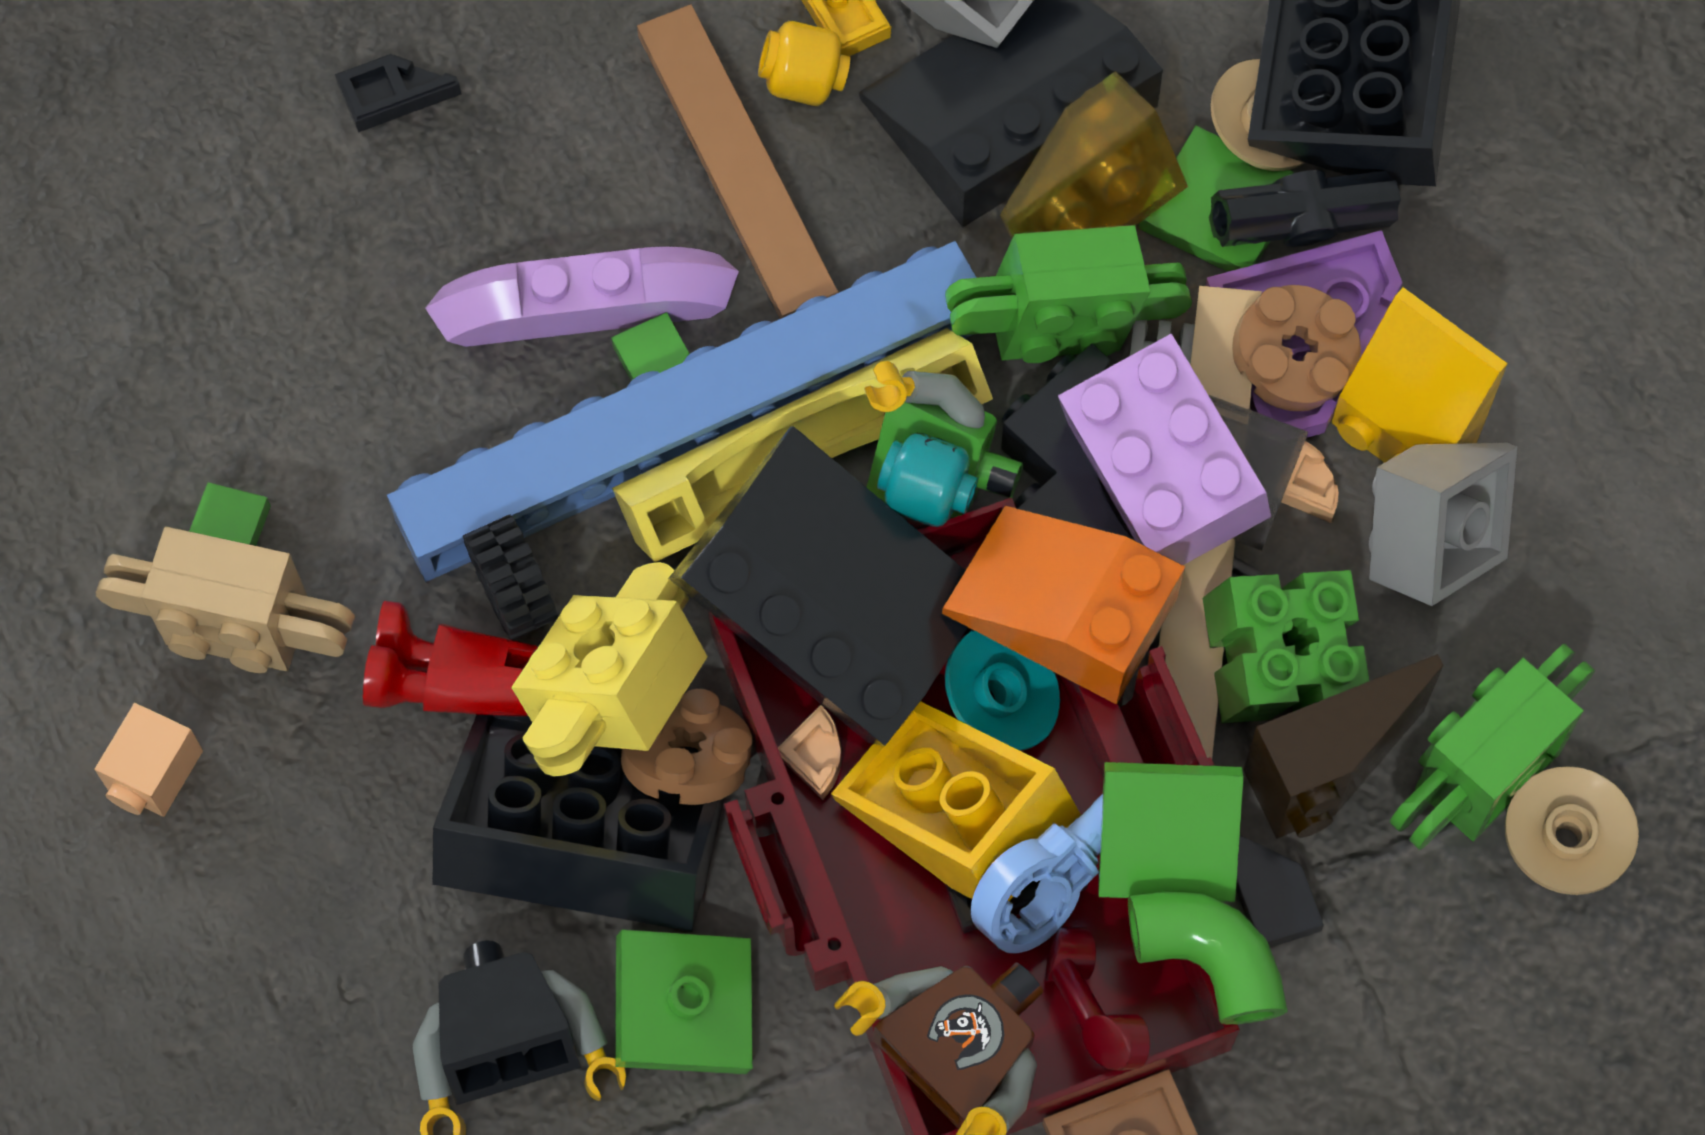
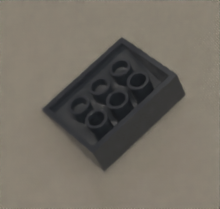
M1034 0L997 48L952 35L861 90L859 98L963 228L1157 108L1163 69L1127 26L1090 0Z
M1269 0L1248 134L1249 146L1345 175L1387 171L1389 177L1392 180H1396L1398 185L1436 187L1460 0Z
M791 426L668 578L867 743L882 746L889 742L926 695L968 628L942 614L944 605L966 570L794 426Z
M476 714L433 826L432 885L692 932L707 881L724 798L711 803L688 805L679 804L680 794H671L659 790V799L646 795L638 790L626 777L621 765L622 749L595 746L578 771L564 776L545 774L539 768L534 755L523 741V736L532 724L529 716ZM678 747L685 748L691 754L698 752V749L696 748Z

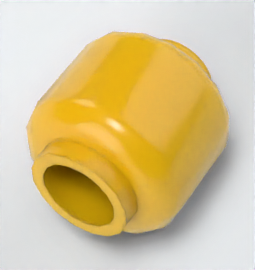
M787 21L780 27L778 32L771 30L768 32L760 57L758 76L766 79L768 91L776 97L811 106H820L827 100L832 89L837 91L843 90L849 72L850 56L841 54V41L837 33L796 21Z

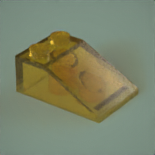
M1115 71L1065 108L1002 210L1000 217L1011 240L1014 234L1136 226L1185 190L1188 185L1157 111Z

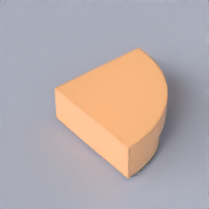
M1299 438L1277 485L1273 499L1332 523L1339 495L1335 479L1330 468L1325 463V457L1307 441Z
M820 705L778 747L783 762L823 800L829 794L838 778L842 761V748L831 716Z

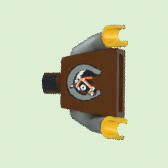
M1014 963L991 986L968 965L959 968L955 972L939 966L894 975L875 984L865 981L855 982L834 1003L836 1010L848 1005L860 1012L862 1017L850 1028V1031L855 1036L862 1035L877 1019H882L874 1028V1042L959 1129L956 1135H1005L1027 1110L1037 1068L1035 1057L1030 1051L1035 1034L1019 1015L1044 992L1033 975L1019 963Z

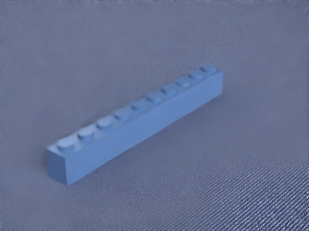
M954 241L940 248L934 246L923 248L914 253L906 263L884 273L881 271L867 273L857 279L849 289L828 298L826 296L811 298L800 305L793 314L775 322L761 321L744 330L737 339L719 347L705 346L689 354L683 363L661 373L658 371L643 373L633 379L627 388L605 398L595 396L585 399L574 406L567 415L549 423L535 422L520 429L511 440L490 449H473L462 455L455 465L432 475L423 473L407 479L399 486L398 490L387 494L395 521L424 581L428 582L471 562L462 535L511 514L525 538L615 497L612 488L945 328L952 331L950 323L951 311L947 308L945 291L950 285L960 279L977 278L958 244ZM960 335V336L965 339V338H967V337H969V336H971V335Z

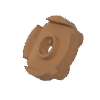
M1302 285L1268 288L1246 310L1236 326L1232 344L1234 363L1240 374L1245 371L1249 381L1257 387L1253 392L1264 402L1288 411L1302 412L1313 410L1322 406L1326 401L1335 398L1343 390L1360 360L1361 344L1358 331L1354 326L1356 321L1355 314L1345 301L1333 299L1328 294L1315 288ZM1293 335L1299 336L1309 345L1311 352H1307L1301 361L1292 359V349L1283 346L1282 339L1288 340Z
M692 689L684 693L649 751L622 749L621 765L628 780L646 795L659 799V790L671 794H680L679 804L699 805L711 803L734 793L744 782L745 770L750 766L752 735L749 727L738 714L728 707L720 705L719 697L715 693L706 689ZM678 747H692L698 749V752L691 754L685 748Z

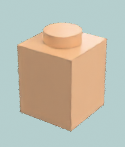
M134 702L94 770L108 790L105 796L115 805L136 815H140L142 810L146 808L165 817L203 750L190 728Z

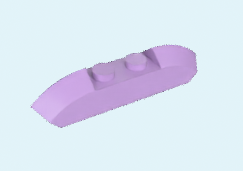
M647 247L526 261L489 267L457 278L444 285L425 309L448 342L465 347L630 328L666 312L672 322L706 319L726 309L739 271L719 254L685 247Z

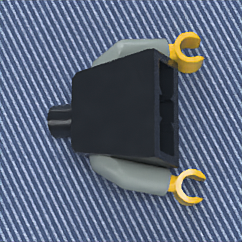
M485 940L472 944L463 954L466 969L445 975L438 983L439 1002L429 1007L413 1042V1055L421 1100H428L429 1111L423 1116L420 1123L421 1135H434V1124L442 1117H449L454 1125L453 1135H466L464 1119L459 1113L450 1110L448 1096L453 1095L457 1106L581 1068L578 1056L584 1055L589 1066L586 1071L584 1084L591 1098L601 1101L600 1092L592 1078L593 1074L600 1069H609L614 1072L621 1091L626 1081L625 1068L615 1067V1059L607 1057L603 1046L608 1041L586 992L554 970L541 971L532 954L522 952L504 957L502 947L495 941Z

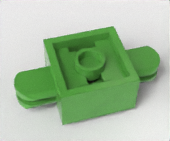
M1135 225L1014 234L996 276L960 279L950 285L945 291L947 308L951 311L950 323L952 331L956 335L996 333L1001 360L1023 359L1027 363H1042L1056 356L1080 354L1091 343L1108 356L1115 351H1120L1135 321L1173 319L1185 313L1192 305L1190 290L1186 286L1187 277L1185 269L1181 263L1144 265Z
M1562 644L1538 669L1525 658H1522L1507 674L1499 667L1493 670L1472 694L1476 701L1468 708L1463 717L1453 711L1431 733L1428 738L1431 745L1418 761L1424 769L1415 787V791L1401 804L1389 823L1401 832L1431 804L1435 809L1423 820L1409 839L1418 850L1423 849L1449 822L1453 823L1474 842L1508 808L1514 794L1532 776L1544 771L1560 755L1584 711L1572 699L1591 679L1595 669L1586 661H1583L1556 687L1553 681L1562 673L1575 655V652L1569 646Z

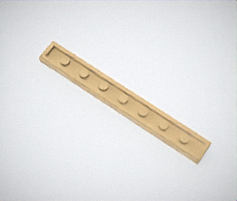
M1199 286L1190 365L1245 456L1252 382L1249 381L1245 371L1240 374L1234 363L1232 344L1234 332L1240 318L1259 298L1262 291ZM1236 537L1183 565L1185 566V571L1178 597L1161 626L1159 647L1162 646L1166 654L1165 662L1175 681L1207 758L1211 757L1212 759L1218 711V696L1214 673L1222 668L1224 647L1210 648L1202 598L1229 577H1232Z

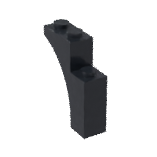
M1091 343L1076 358L1072 354L1062 358L1048 374L1047 384L1031 397L1029 394H1024L1011 404L1002 418L1001 449L1011 459L1023 462L1022 469L1038 482L1030 485L1020 494L1014 502L1016 509L1132 539L1118 521L1107 502L1097 473L1068 425L1058 395L1109 368L1110 359Z

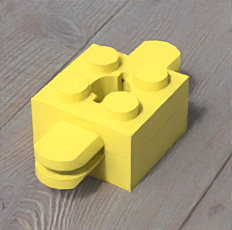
M661 562L648 563L634 569L616 597L573 595L512 685V690L532 721L531 726L523 736V741L534 755L539 768L545 774L564 776L578 771L595 746L649 751L707 659L706 652L682 611L689 601L687 593L668 579L674 572V569L668 564Z

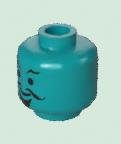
M916 432L911 434L904 443L896 440L892 443L880 472L877 489L885 492L886 504L896 513L932 527H939L950 519L954 510L966 514L977 487L978 477L968 474L970 461L969 455L964 448L930 435Z

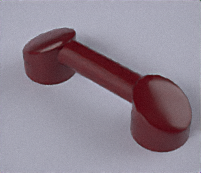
M1086 927L1059 928L1049 950L1045 979L1046 981L1055 982L1082 1028L1084 1046L1089 1055L1106 1069H1141L1148 1059L1150 1050L1149 1031L1144 1019L1138 1014L1105 1015L1086 983V980L1092 976L1096 964V945L1092 933Z

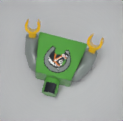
M881 361L876 364L873 371L877 381L886 386L880 388L866 386L864 388L872 407L880 412H885L867 488L885 502V492L877 489V484L887 453L895 440L904 443L911 434L919 432L960 446L967 451L970 461L968 474L978 477L977 487L968 510L975 501L979 489L1007 498L1013 497L1021 476L1023 462L989 452L997 419L992 414L984 411L983 405L956 376L907 371L901 377L894 363ZM954 510L950 519L963 515V513ZM900 515L916 529L930 526Z

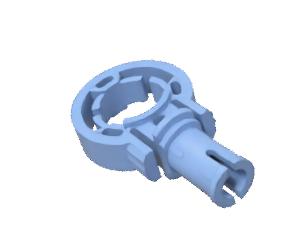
M1103 794L1067 828L1063 825L1059 827L1053 823L1037 839H1028L1009 848L991 864L982 876L972 898L971 918L975 927L1002 951L1022 953L1048 940L1062 927L1071 915L1078 902L1080 891L1099 873L1096 867L1099 862L1096 857L1100 855ZM1032 881H1040L1035 891L1034 899L1020 910L1021 918L1018 919L1014 914H1011L1010 911L1013 908V904L1008 901L1010 895L1018 897L1021 891Z

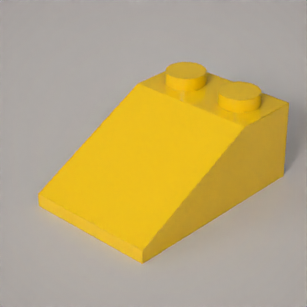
M1403 287L1392 300L1339 395L1331 423L1337 427L1339 434L1349 445L1361 451L1368 450L1384 463L1414 445L1477 443L1508 363Z
M921 701L885 746L873 744L831 793L836 802L949 887L970 899L973 898L975 889L986 870L1005 851L1022 841L1037 839L1053 823L1059 827L1063 825L1067 828L1081 815L1055 768Z

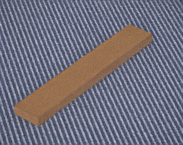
M692 4L637 25L638 37L779 318L781 319L795 313L800 305L817 296H826L828 298L839 293Z

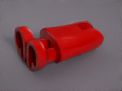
M385 600L382 603L378 619L376 646L371 645L367 656L363 681V705L374 708H386L409 702L423 703V711L528 716L511 687L539 646L469 631L442 623L438 627L434 643L418 638L413 633L408 611L402 603Z

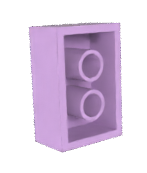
M1172 334L1058 395L1068 425L1136 542L1184 565L1271 517L1265 489Z

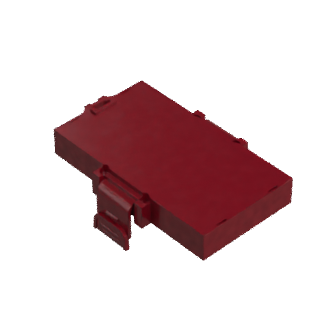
M1011 497L951 518L942 526H929L918 531L945 554L963 549L962 552L949 557L966 570L1005 506L1016 507ZM709 612L713 640L744 720L751 731L753 743L768 779L766 783L744 790L745 811H741L737 799L724 804L728 825L770 935L779 933L787 955L797 956L804 954L805 966L815 991L845 980L849 988L852 984L859 981L875 984L898 974L939 966L955 972L966 965L971 967L991 986L1014 963L1017 962L1022 965L1038 981L1044 992L1019 1015L1035 1034L1030 1051L1035 1057L1037 1068L1027 1110L1005 1135L1041 1123L1048 1116L1168 1069L1173 1073L1232 1050L1240 1028L1238 1024L1227 1025L1220 1023L1214 987L1210 976L1201 966L1187 959H1167L1138 963L1130 931L1128 898L1099 897L1098 873L1088 883L1087 889L1080 891L1078 902L1062 927H1086L1093 935L1096 945V964L1092 976L1086 980V983L1105 1015L1138 1014L1144 1019L1150 1037L1149 1056L1141 1069L1111 1070L1099 1065L1085 1048L1082 1028L1054 981H1046L1045 979L1047 958L1055 934L1039 946L1022 953L1002 951L978 929L963 934L943 881L836 802L831 795L833 790L873 744L867 743L824 707L836 726L841 742L842 761L840 772L833 788L822 800L783 762L778 747L821 704ZM968 627L963 636L973 631V629ZM1162 646L1149 651L1148 665L1138 670L1133 697L1123 706L1124 692L1118 703L1114 704L1055 673L1060 692V708L1056 723L1050 734L1042 742L1021 752L1055 768L1081 815L1103 794L1104 762L1215 766L1212 758H1207L1200 738L1165 662L1166 654ZM946 661L921 702L957 719L950 706L945 687ZM989 690L992 697L995 699L994 694L991 692V690ZM1020 914L1015 915L1018 919L1021 918ZM877 1019L866 1031L905 1135H956L959 1129L874 1042V1028L882 1020Z

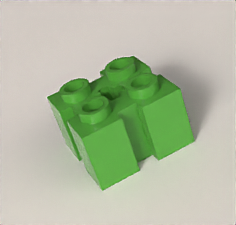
M1351 570L1302 573L1283 588L1280 586L1279 574L1229 577L1202 598L1210 648L1225 647L1228 662L1214 673L1222 723L1271 720L1291 706L1294 712L1369 682L1364 646L1348 647L1346 629L1359 621Z

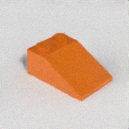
M1005 506L944 605L942 614L1117 704L1177 600L1185 566L1126 536Z

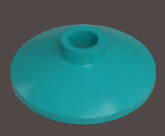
M975 630L960 639L947 660L945 687L950 706L959 721L1019 751L1030 749L1042 742L1050 734L1056 723L1060 708L1059 686L1053 671ZM989 690H991V692L994 694L995 699L992 697Z

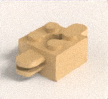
M166 526L161 535L153 562L112 554L107 558L104 567V573L109 578L101 579L96 590V597L112 608L151 616L164 642L172 652L196 660L205 659L206 654L228 658L236 667L253 673H265L268 667L288 672L296 648L333 657L343 655L347 644V638L344 633L351 631L355 617L350 609L340 603L308 597L290 553Z

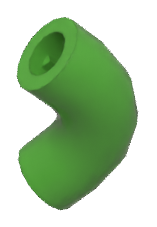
M1163 891L1128 897L1130 931L1138 963L1167 959H1187L1201 966L1210 976L1213 984L1221 1024L1259 1022L1279 1017L1288 1012L1282 978L1268 942L1239 910L1202 893Z

